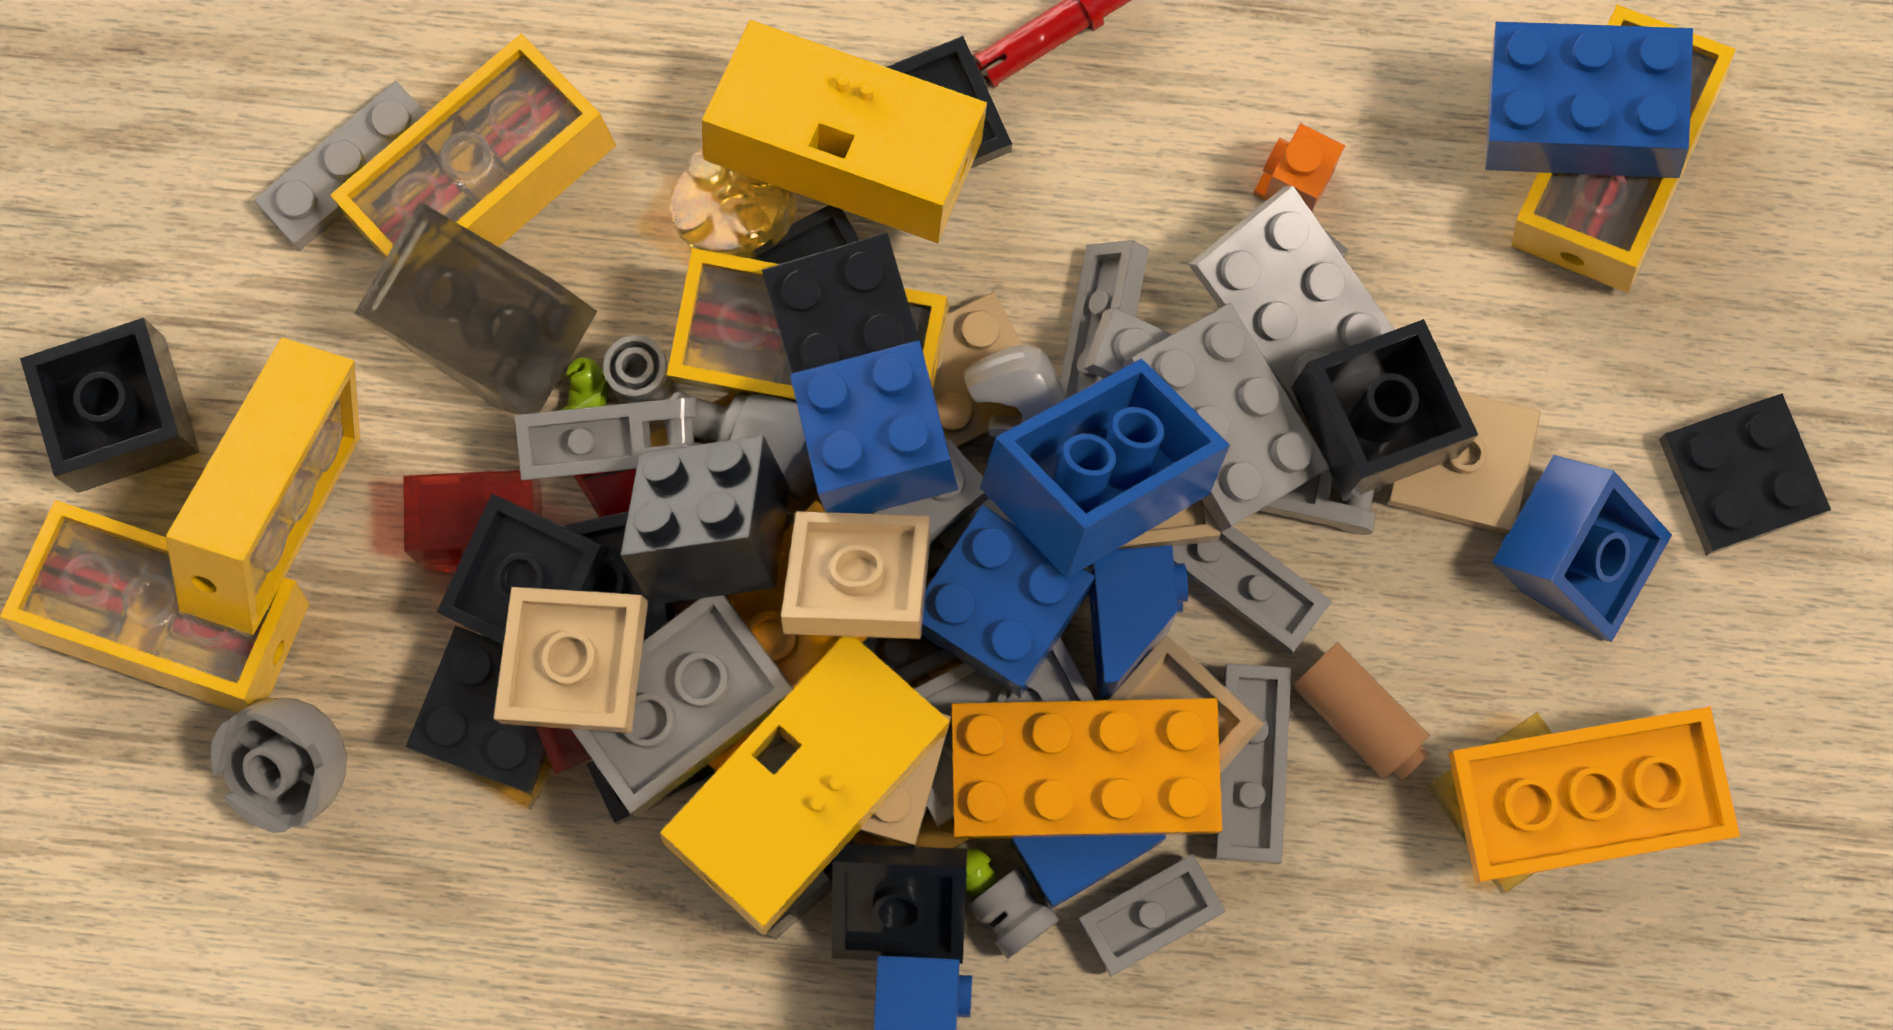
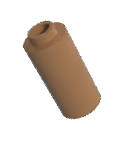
M1339 642L1332 646L1292 686L1383 780L1392 772L1401 780H1404L1430 754L1421 745L1430 734Z

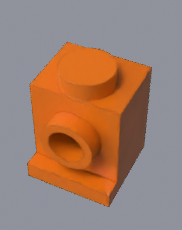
M1300 123L1290 142L1280 137L1277 140L1263 168L1264 172L1254 189L1253 195L1266 201L1282 187L1294 186L1313 213L1337 167L1345 145Z

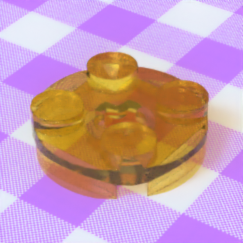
M702 149L696 151L689 158L687 163L688 169L679 177L671 192L669 213L679 237L687 243L690 251L692 248L748 259L756 257L755 248L764 245L770 239L773 245H775L786 235L796 213V197L794 192L704 161ZM741 197L742 200L746 201L745 204L735 205L731 213L723 212L721 205L731 198Z

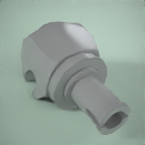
M1025 344L1011 346L975 361L964 370L963 377L967 390L977 403H1002L1007 406L1016 407L1021 412L1015 416L993 415L988 422V433L993 437L999 436L1067 399L1049 357L1042 349Z
M677 391L673 394L671 399L688 398L691 396L685 395V393ZM741 392L737 394L728 407L696 398L698 417L692 418L694 438L714 443L764 435L789 485V492L792 497L797 500H804L809 492L816 487L796 401L764 394ZM664 420V427L667 431L666 420Z

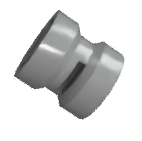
M630 335L620 338L609 347L604 355L603 371L613 395L620 404L666 400L671 392L673 380L667 376L669 364L666 361L664 352L655 341L646 336Z
M1020 867L998 881L968 906L980 923L989 924L997 934L996 945L1007 959L1014 956L1059 921L1048 904L1038 903L1031 894V882Z

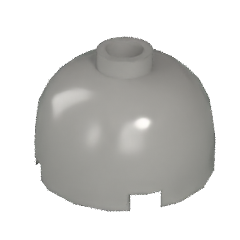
M271 698L256 702L220 724L211 742V767L214 777L223 772L225 781L232 791L224 796L231 808L251 825L272 833H282L291 827H302L331 805L344 783L347 753L341 734L331 719L314 705L298 699Z

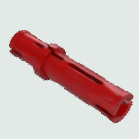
M1063 0L972 56L979 72L1002 60V62L987 70V75L983 77L986 83L994 89L999 86V83L1070 40L1087 28L1092 32L1104 25V17L1132 0Z

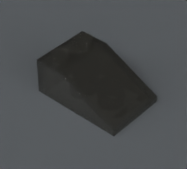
M418 203L354 314L497 409L516 415L540 413L595 317L597 310L551 277L426 204Z

